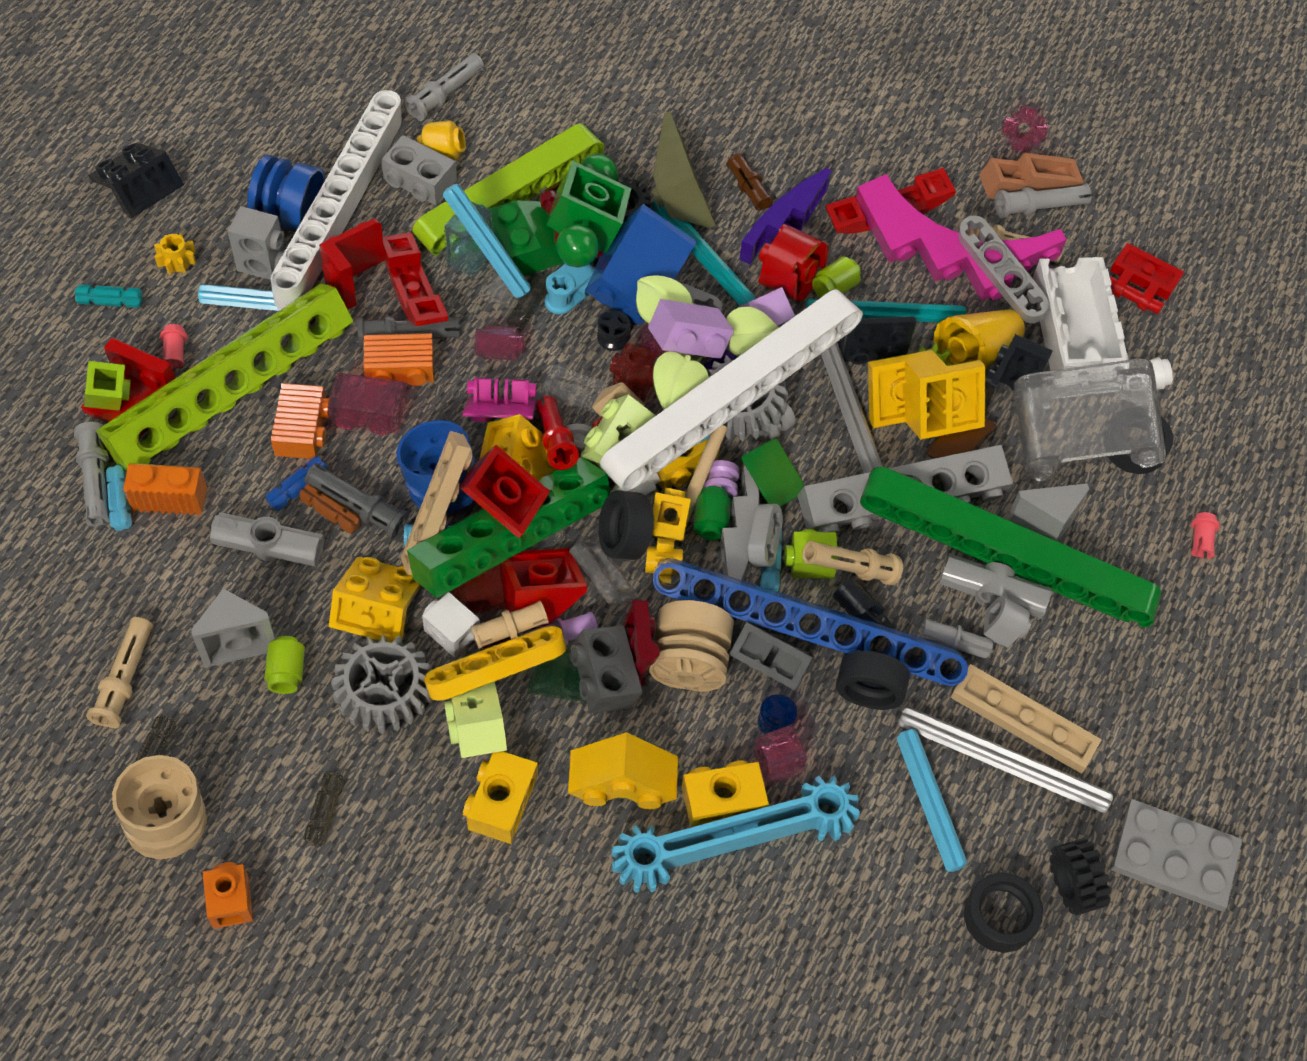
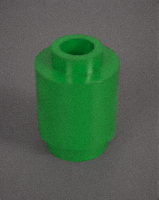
M708 486L703 488L700 495H698L694 531L703 539L710 541L718 540L721 538L722 529L729 528L731 499L724 488Z

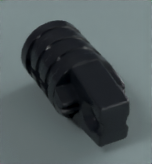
M857 576L847 580L833 594L832 597L835 601L839 602V605L846 610L847 614L892 629L894 628L893 624L883 613L885 610L878 599L874 598V595L867 590V587L860 582ZM876 636L875 638L881 639L885 636Z

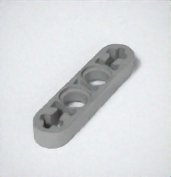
M979 216L966 217L961 222L958 231V239L962 246L1013 310L1019 313L1023 321L1028 323L1041 321L1049 307V300L1046 294L985 219ZM969 227L972 230H980L978 238L974 234L967 235ZM981 241L983 245L980 247V249H977ZM989 250H996L1001 254L1002 260L996 264L986 261L984 253ZM1007 275H1017L1021 279L1022 285L1018 288H1009L1005 285L1004 278ZM1026 289H1028V292H1027V295H1026V298H1025V296L1023 295V293L1025 292ZM1028 301L1031 304L1039 303L1038 310L1030 309L1028 311L1026 309Z

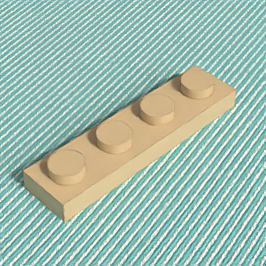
M453 431L449 432L401 556L407 574L412 575L407 549L438 534L445 528L447 508L450 502L456 500L459 492L458 480L462 470H467L472 459V450L464 434Z
M971 664L968 667L966 678L957 685L951 696L955 701L1081 774L1086 769L1102 740Z

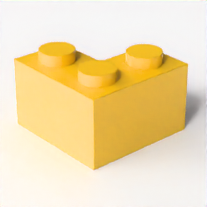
M627 732L573 749L570 754L568 794L582 799L583 803L589 806H603L608 800L627 798L638 803L640 808L657 809L662 803L677 799L678 756Z

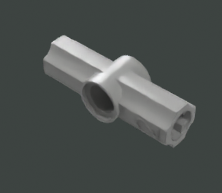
M222 512L215 515L210 535V541L214 545L255 553L259 559L264 561L283 559L315 567L317 563H320L325 542L324 535L281 526L272 517H260L254 520ZM274 537V538H273L272 540H270V541H267V542L262 541L264 538Z
M950 553L939 582L941 585L975 596L977 602L982 605L983 602L992 604L997 598L1004 596L1028 609L1030 615L1040 619L1045 614L1052 594V588L1015 576L1014 570L1005 564L991 562L982 565Z

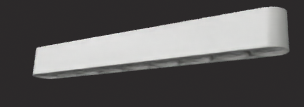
M383 90L373 96L275 267L270 280L274 304L278 309L281 310L311 290L322 270L319 244L333 236L342 234L377 171L381 159L388 151L402 122L401 99L396 92Z
M835 289L828 292L609 449L602 457L600 467L624 492L635 489L850 333L860 323L863 316L862 311L839 290Z

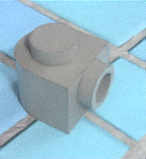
M1000 596L985 610L984 635L993 642L1008 648L1017 638H1023L1029 631L1031 626L1029 610L1004 596Z

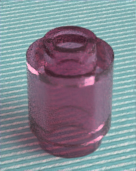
M485 326L484 329H476V356H483L484 359L516 361L517 354H523L524 334H518L517 327Z

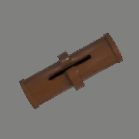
M742 153L731 156L726 165L737 179L739 190L747 194L757 211L769 208L773 204V198L762 185L760 174L752 170Z

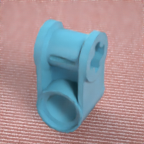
M564 264L557 271L550 274L546 279V289L548 291L545 297L546 308L554 314H565L583 299L591 296L585 289L595 267L589 264L585 267L575 268Z

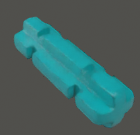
M80 284L75 288V301L78 304L87 305L93 302L94 305L122 307V304H125L128 308H139L143 301V294L139 288L124 290L123 287L96 285V288H93L92 285Z

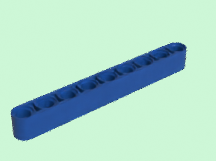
M663 559L654 569V587L663 595L678 600L706 602L722 608L731 617L847 654L858 651L874 652L870 649L871 640L876 636H885L889 640L888 646L883 651L877 653L886 654L899 660L907 667L910 674L949 686L960 684L967 676V662L952 647L677 559ZM666 568H673L679 573L680 579L674 585H666L659 578L660 572ZM702 579H708L715 585L714 592L706 597L698 595L694 590L695 584ZM738 590L744 591L750 596L748 604L741 608L734 607L729 602L731 594ZM769 603H781L785 607L782 616L776 619L767 617L764 614V609ZM807 613L816 614L819 617L818 625L811 630L803 629L799 625L803 615ZM843 624L854 628L852 637L846 641H840L834 637L836 629ZM912 647H920L923 649V656L918 662L909 663L905 661L907 650ZM948 658L956 659L958 665L954 672L950 674L940 672V665L944 660Z

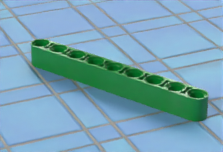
M876 467L870 471L860 498L861 506L867 511L986 563L997 562L1005 564L1014 570L1016 576L1050 587L1053 592L1113 618L1128 623L1130 620L1140 623L1139 627L1142 628L1153 625L1162 593L1161 589L1154 583L891 469Z

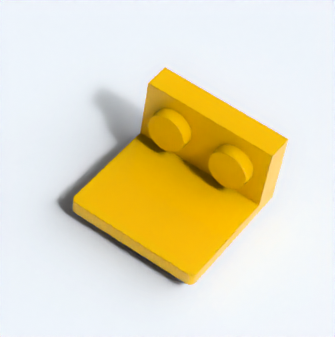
M521 414L487 423L480 459L492 447L497 445L537 480L557 470L549 464L547 459V451L542 443L543 434Z
M357 557L333 589L329 627L364 637L369 636L379 641L384 634L387 636L389 643H392L397 636L402 639L407 607L421 585L413 579L412 575L406 573L404 566L397 567L385 564L372 557Z

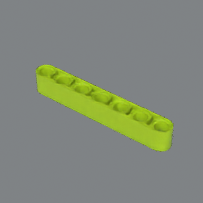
M578 123L464 190V192L487 223L486 210L516 200L529 201L541 193L540 190L543 188H549L562 181L572 160L580 164L589 155L602 154L604 143L585 125ZM447 201L418 218L412 228L414 236L435 256L440 255L438 252L444 248L450 249L466 239L464 236L469 234Z

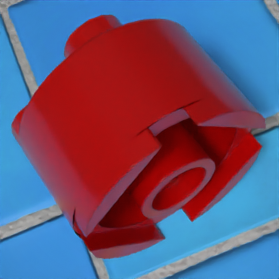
M783 224L771 244L766 243L759 254V261L763 262L758 283L773 291L782 287L786 297L796 301L805 300L813 290L812 280L815 278L818 268L823 269L826 266L828 245L816 237Z

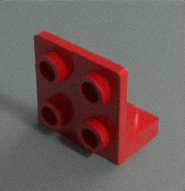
M111 337L104 346V350L109 363L125 365L124 379H130L129 400H121L120 411L84 407V403L81 408L85 414L108 423L174 380L175 375L171 363ZM147 428L143 429L140 432L139 437H141L144 434Z

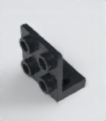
M139 143L126 146L121 151L122 155L114 160L107 159L95 166L96 171L88 175L92 182L111 188L124 213L130 218L184 185L166 151Z
M914 316L861 319L855 329L837 341L844 361L860 365L868 361L907 355L915 330L916 319Z
M1016 334L1009 346L1003 344L995 360L994 368L989 370L985 378V416L1002 383L1008 385L1016 393H1026L1034 396L1053 350Z

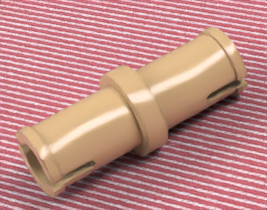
M538 601L535 604L511 613L509 610L501 612L502 616L470 627L478 649L483 646L510 637V639L517 638L518 633L549 622L542 602Z

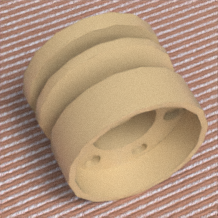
M694 600L674 601L661 607L655 631V638L657 640L655 643L659 647L660 655L657 661L649 668L653 678L669 687L699 692L715 690L724 685L729 661L727 651L731 646L734 625L731 615L718 606Z
M164 755L144 757L129 765L116 780L112 791L114 811L131 847L143 856L160 860L177 857L192 849L202 837L207 823L206 807L200 794L196 777L189 766L179 759ZM166 812L167 816L160 818L159 814Z

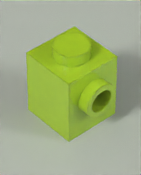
M88 361L84 407L120 411L121 400H129L130 379H124L125 365Z
M814 529L794 532L791 545H785L784 564L785 566H791L792 578L834 579L836 569L806 564L803 561L802 552L804 546L809 541L837 547L836 532H818ZM831 556L832 559L838 560L837 556Z

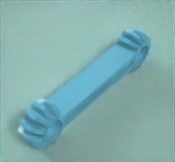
M818 775L814 778L813 785L805 783L802 786L801 793L803 797L658 837L654 836L655 827L653 825L648 826L647 833L643 834L640 828L635 825L632 827V837L621 833L618 839L620 845L612 847L611 856L616 859L612 862V871L622 873L619 880L622 885L628 884L633 879V890L636 893L641 890L642 883H647L648 889L653 893L657 887L656 880L665 885L669 882L670 876L667 869L811 829L819 831L817 835L819 842L824 840L827 832L836 842L841 837V831L849 834L853 830L854 825L852 821H857L860 815L859 809L855 808L859 798L858 795L847 794L850 789L849 782L839 787L836 785L837 779L835 775L830 777L828 783H825ZM828 803L834 807L836 812L833 814L824 813L818 805ZM639 853H647L653 857L654 861L648 865H642L634 857Z

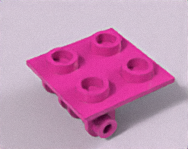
M475 377L474 381H467V394H473V397L468 398L463 416L471 417V420L475 422H489L492 418H507L519 414L525 419H533L536 399H529V397H536V383H530V380L512 379V398H509V379H505L504 398H499V378H495L494 397H492V378Z

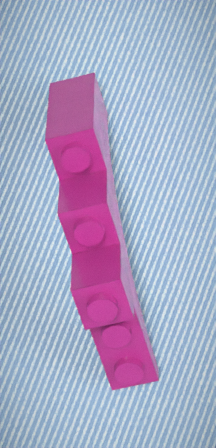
M887 174L857 187L856 199L889 263L896 260H908L918 251L935 282L942 279L946 281L958 277L964 270L981 301L988 298L997 300L1003 297L962 246L958 239V232L935 223L917 211L897 191ZM1058 229L1037 237L1002 241L1028 272L1032 269L1033 265L1038 264L1039 259H1050V262L1059 258L1067 239L1062 230ZM981 241L977 249H980V247L983 245ZM989 250L984 253V257L989 263L996 264L1002 260L1001 254L996 250ZM1013 274L1007 275L1004 278V283L1009 288H1011L1014 279Z

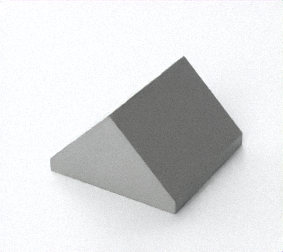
M1088 484L1019 491L1006 520L1059 542L1075 519L1089 491Z
M225 589L221 590L191 629L192 637L205 668L266 654L268 643L276 640L268 613Z

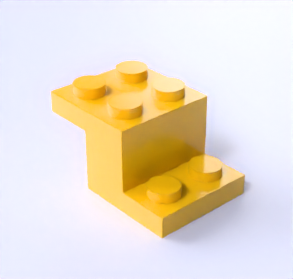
M933 350L868 362L869 420L873 428L906 422L919 439L922 440L985 427V365L980 360L947 366Z

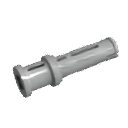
M471 53L437 81H428L423 84L421 91L405 98L404 105L408 113L420 122L425 120L428 112L435 107H442L449 94L484 69L482 59L476 53Z
M1085 184L1082 186L1035 191L1030 187H1024L1021 191L1016 192L998 190L995 195V209L999 218H1007L1009 214L1015 213L1032 215L1036 209L1086 205L1090 203L1091 197H1084V195L1091 194V189L1089 185Z
M84 422L74 428V437L79 443L76 462L83 472L86 524L89 526L105 525L106 522H110L104 466L109 461L108 452L104 450V443L96 434V430L104 426L99 422Z

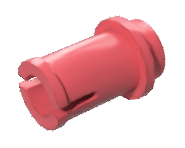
M169 324L160 333V339L163 341L162 360L171 363L172 368H182L184 366V343L187 341L188 335L182 326Z
M1198 513L1195 519L1191 521V527L1194 529L1191 555L1204 558V551H1206L1207 559H1211L1215 556V534L1220 528V523L1217 521L1216 515L1212 513Z

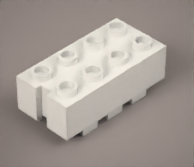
M1078 258L1076 265L1071 268H1065V266L1049 268L1050 259H1039L1033 280L1049 300V307L1045 317L1040 321L1045 347L1053 350L1049 359V366L1054 388L1080 387L1083 381H1092L1093 386H1119L1129 366V360L1125 348L1122 325L1117 315L1118 308L1115 296L1112 295L1111 280L1104 258ZM1036 302V306H1037V310H1038L1040 304Z

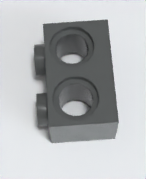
M746 622L729 654L793 690L798 689L815 658L814 655L750 622Z
M624 625L583 629L571 646L570 656L573 665L578 668L581 679L579 683L580 695L587 702L589 713L631 708L643 692ZM594 649L600 651L603 654V656L597 654L594 651ZM603 683L610 685L613 690L607 689Z

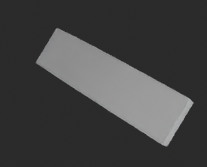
M746 466L743 467L741 478L742 496L733 497L730 512L732 528L722 529L720 541L723 574L743 581L749 564L748 544L754 514L759 504V488ZM740 590L733 592L729 597V602L733 606Z

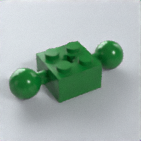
M604 154L589 155L580 164L572 160L557 189L546 226L553 228L559 233L556 241L557 254L566 265L580 268L589 265L594 261L599 250L607 253L623 224L631 188L617 182V166L610 157Z

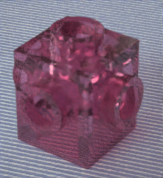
M1020 106L1019 112L1011 111L1010 117L1005 116L1001 135H1006L1005 142L1012 143V150L1029 152L1030 147L1039 148L1040 142L1045 141L1048 124L1044 123L1046 117L1037 115L1039 109ZM1021 123H1026L1029 127L1028 132L1024 135L1018 132V126Z

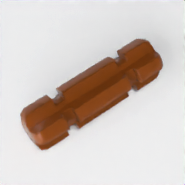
M306 484L299 493L301 502L309 507L315 506L314 510L335 525L340 523V528L347 533L353 534L361 526L362 521L357 513L352 510L347 511V507L324 492L320 493L321 490Z

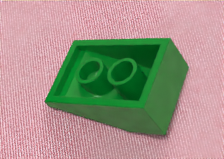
M516 200L486 210L487 225L523 276L564 263L556 251L554 230L546 226L549 216L547 211L542 209L540 201Z

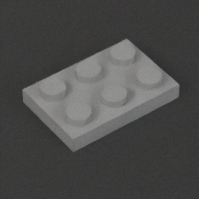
M1131 799L1127 806L1111 871L1223 912L1228 905L1242 839Z

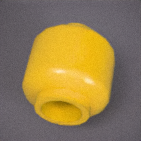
M451 120L427 123L423 127L421 135L417 137L418 143L454 161L459 159L461 152H464L466 148L463 129L457 127Z

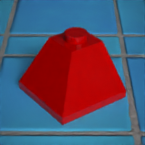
M497 445L492 447L473 465L459 485L467 495L518 538L524 534L550 492Z
M570 548L522 551L500 563L505 609L511 613L541 601L549 623L539 626L551 624L587 593V584Z

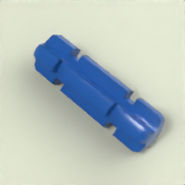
M318 456L312 457L305 463L307 467H300L280 483L281 487L279 489L274 487L266 494L265 497L268 504L276 511L281 510L288 504L287 500L289 498L295 499L307 483L304 482V479L313 464L318 463L327 469L324 461Z

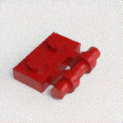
M1127 243L1110 270L1120 276L1119 279L1110 276V287L1112 295L1120 298V296H1123L1136 303L1137 308L1145 312L1148 309L1159 315L1165 303L1155 299V295L1168 300L1181 280L1184 271ZM1132 282L1146 289V291L1143 293L1128 284Z

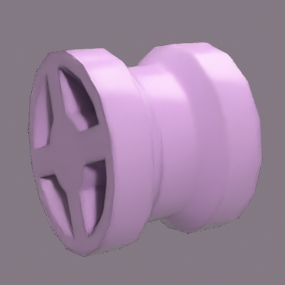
M715 460L704 488L708 486L724 488L728 492V497L733 500V497H737L738 486L735 482L739 479V467L730 461Z

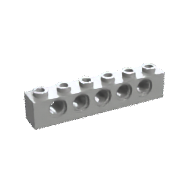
M1002 444L888 468L934 488L932 479L939 480L944 485V493L969 504L971 503L970 499L981 496L983 501L1001 498L1004 496L1003 491L1013 484ZM870 472L804 486L797 496L806 529L838 533L840 532L839 527L852 525L853 530L862 529L873 525L872 520L883 518L867 511L860 504V498ZM965 472L971 473L976 478L977 485L967 482ZM833 500L842 501L847 507V513L837 512L833 506Z

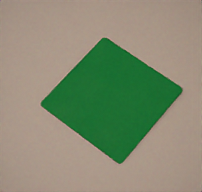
M776 438L741 456V460L768 504H778L781 507L798 497V493L805 486Z

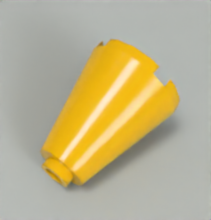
M1012 309L954 315L947 317L937 324L934 332V342H937L938 350L941 352L946 349L950 350V355L946 358L947 362H952L956 365L980 360L985 365L986 370L995 362L1003 344L1009 346L1015 334L1023 337L1025 325L1019 313Z

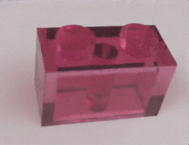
M337 372L328 404L331 424H336L345 430H352L355 427L370 429V431L378 435H386L389 432L399 434L407 403L405 382Z

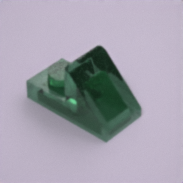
M566 649L561 656L532 667L528 694L586 702L580 695L579 683L581 679L577 666H574L572 661H570L569 649Z

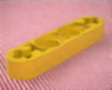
M555 626L544 627L431 670L424 677L429 697L437 701L450 699L561 656L567 649L562 629Z

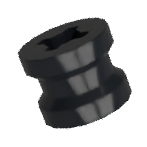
M610 310L600 315L597 327V341L599 345L609 351H618L627 346L630 339V320L626 314L618 310Z

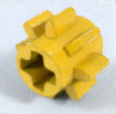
M181 233L179 235H164L160 244H154L156 251L154 257L157 267L166 266L169 275L173 272L186 273V269L190 264H196L193 241L185 242Z
M658 538L657 547L649 546L647 549L645 573H654L656 565L663 559L672 558L682 561L683 549H675V540ZM666 568L660 572L659 578L662 583L671 584V575H680L677 570Z

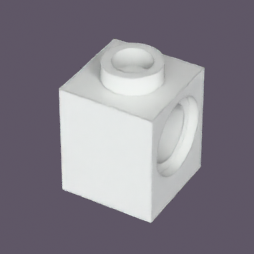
M449 592L440 600H433L426 607L422 615L424 631L454 658L475 640L470 626L480 624V619Z

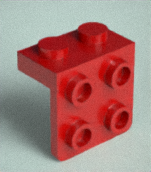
M376 218L362 222L356 227L319 244L325 284L337 289L347 310L357 305L353 276L385 261L382 226Z

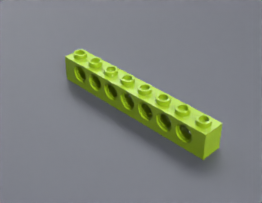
M320 283L97 429L96 432L116 464L122 465L126 471L129 463L149 464L150 458L160 451H167L175 447L180 442V438L190 431H198L208 424V419L217 413L232 409L239 398L245 394L257 392L264 386L266 380L274 375H281L291 368V364L299 358L315 353L319 348L318 346L327 339H334L345 332V327L354 321L337 289ZM315 316V325L310 330L309 322L311 318ZM286 334H288L289 341L287 345L282 348V339ZM261 352V361L258 365L254 366V358ZM233 371L234 378L231 383L226 385V376L229 372ZM205 389V399L198 404L197 396ZM177 408L178 414L176 419L169 423V413ZM148 427L149 434L147 438L139 442L140 432Z

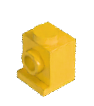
M665 488L664 494L656 492L652 509L654 515L652 537L673 539L684 543L691 506V499L685 498L684 491ZM667 509H675L678 513L676 520L672 522L667 521L664 518L665 511Z

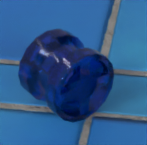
M774 694L767 697L761 704L757 719L760 731L772 739H781L788 736L792 732L797 717V707L787 696ZM769 718L777 720L778 724L772 720H769Z

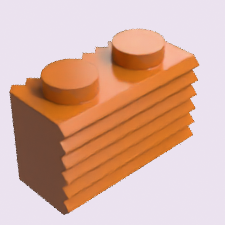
M432 333L364 335L363 366L366 384L386 387L391 385V383H408L413 386H420L426 382H434Z
M281 383L277 412L271 435L275 456L311 459L317 456L318 447L324 448L326 428L322 427L323 419H329L331 414V398H326L324 386Z
M129 463L123 490L133 512L139 510L142 513L146 510L148 513L153 511L156 514L160 511L163 514L167 511L169 515L172 512L176 515L181 512L183 515L186 513L193 515L195 513L199 516L203 511L207 486L200 467Z

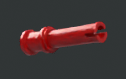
M543 396L545 404L543 405L541 399L536 403V409L545 431L542 443L547 451L549 464L555 469L566 470L577 463L579 452L574 444L571 430L564 426L557 400L552 396Z

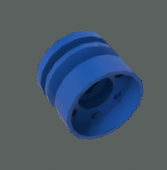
M264 155L258 161L251 177L247 196V208L278 216L279 223L281 222L285 230L296 232L325 182L324 171L320 167L304 163H296L293 167L288 159H278L276 156Z
M433 420L421 423L410 429L399 442L396 451L398 464L406 481L411 500L419 509L449 432L453 431L464 434L472 450L468 434L461 426L453 422ZM473 450L470 465L467 470H462L458 480L459 485L476 463ZM459 487L457 498L454 502L449 503L446 514L460 511L471 504L473 499Z

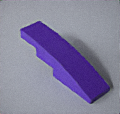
M828 168L821 170L799 183L778 199L758 219L742 240L739 260L751 265L764 243L771 244L783 224L802 231L828 190L832 170Z

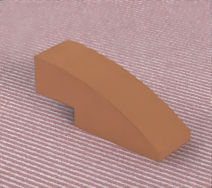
M1023 153L1018 161L991 158L979 174L987 197L995 199L998 190L1016 192L1021 191L1024 187H1030L1035 191L1082 186L1084 183L1075 159Z

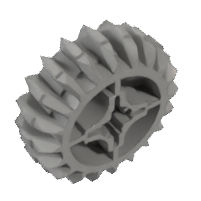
M726 355L723 364L714 361L712 370L706 369L709 378L733 360ZM782 381L723 424L728 427L725 434L728 441L734 435H739V439L743 442L746 435L749 434L757 440L760 430L769 434L771 424L779 425L781 415H785L787 409L788 391L786 390V381Z
M383 634L380 642L374 643L373 639L368 636L366 639L367 646L361 647L354 642L352 646L354 654L343 652L341 656L343 664L335 665L334 672L337 677L332 678L331 681L332 688L335 690L333 694L334 702L340 704L339 710L343 717L350 715L349 720L353 726H356L363 720V729L367 733L374 724H377L378 731L383 734L386 730V724L392 723L393 729L398 732L400 729L399 720L404 719L406 723L412 725L414 722L412 712L423 715L425 711L423 703H430L431 698L429 697L424 677L432 668L429 663H425V654L422 651L416 652L412 641L403 646L402 639L397 636L392 643H389L387 636ZM379 662H392V663L382 664V663H379ZM362 670H365L367 678L360 683V688L353 692L355 679ZM412 675V685L401 698L398 688L405 683L406 677ZM375 676L379 681H382L384 684L389 683L390 689L387 687V685H383V683L381 682L376 683ZM376 702H384V703H386L387 705H373V704L376 703Z

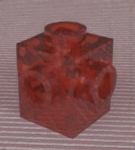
M626 343L621 354L616 353L610 364L609 371L613 373V385L622 382L636 396L644 400L649 388H654L653 369L658 354L646 347Z

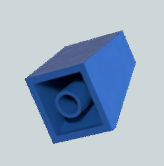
M643 204L623 222L607 253L602 252L585 291L594 296L600 303L626 314L630 322L641 325L645 320L640 316L636 307L637 281L647 276H665L675 280L694 248L696 240Z

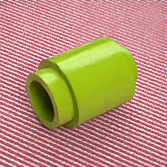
M845 256L840 257L817 272L816 277L812 280L815 293L819 298L835 289L839 290L842 294L846 293L860 283V267L853 259Z
M279 636L267 645L264 680L268 683L267 688L271 692L291 694L296 692L298 685L302 683L305 646L298 642L295 637Z

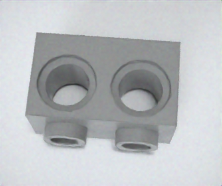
M404 135L400 137L381 159L383 179L394 188L401 187L411 192L420 201L427 200L437 205L443 198V192L457 181L456 161Z
M240 206L227 231L237 271L270 280L275 267L285 252L283 243L284 232L281 231L278 216Z

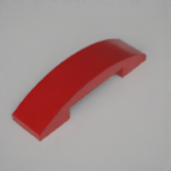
M944 168L915 176L914 185L897 190L922 214L940 206L955 196L956 193ZM855 196L825 205L836 233L854 234L871 230Z
M412 232L383 237L384 259L398 301L408 320L415 327L448 321V314L439 294L434 295L420 263L421 252Z

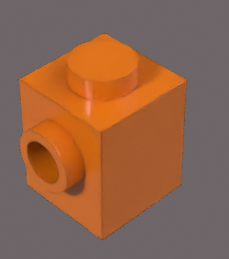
M226 862L214 866L213 870L203 871L206 913L212 928L252 922L253 913L249 877L244 865Z

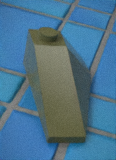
M671 111L664 113L653 171L657 188L652 189V193L658 207L660 208L665 205L670 217L712 228L716 225L706 198L703 197L701 185L691 164L692 162Z

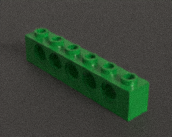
M580 457L573 467L566 470H556L539 479L538 481L550 492L520 538L515 536L489 512L483 509L407 549L413 579L436 598L446 594L603 507L605 499L610 495L607 473L585 458Z

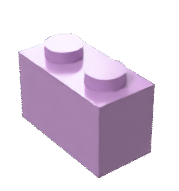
M660 299L648 326V329L662 350L719 359L722 358L734 332V329L719 308Z

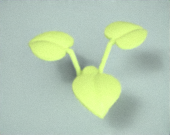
M647 276L637 281L636 307L640 316L649 324L660 299L693 304L688 290L674 279L665 276ZM753 307L734 309L726 318L734 329L729 340V348L737 356L739 353L742 355L779 328L765 313ZM669 351L657 359L653 369V382L656 395L664 410L709 378L706 368L700 363L702 358H706L705 356Z

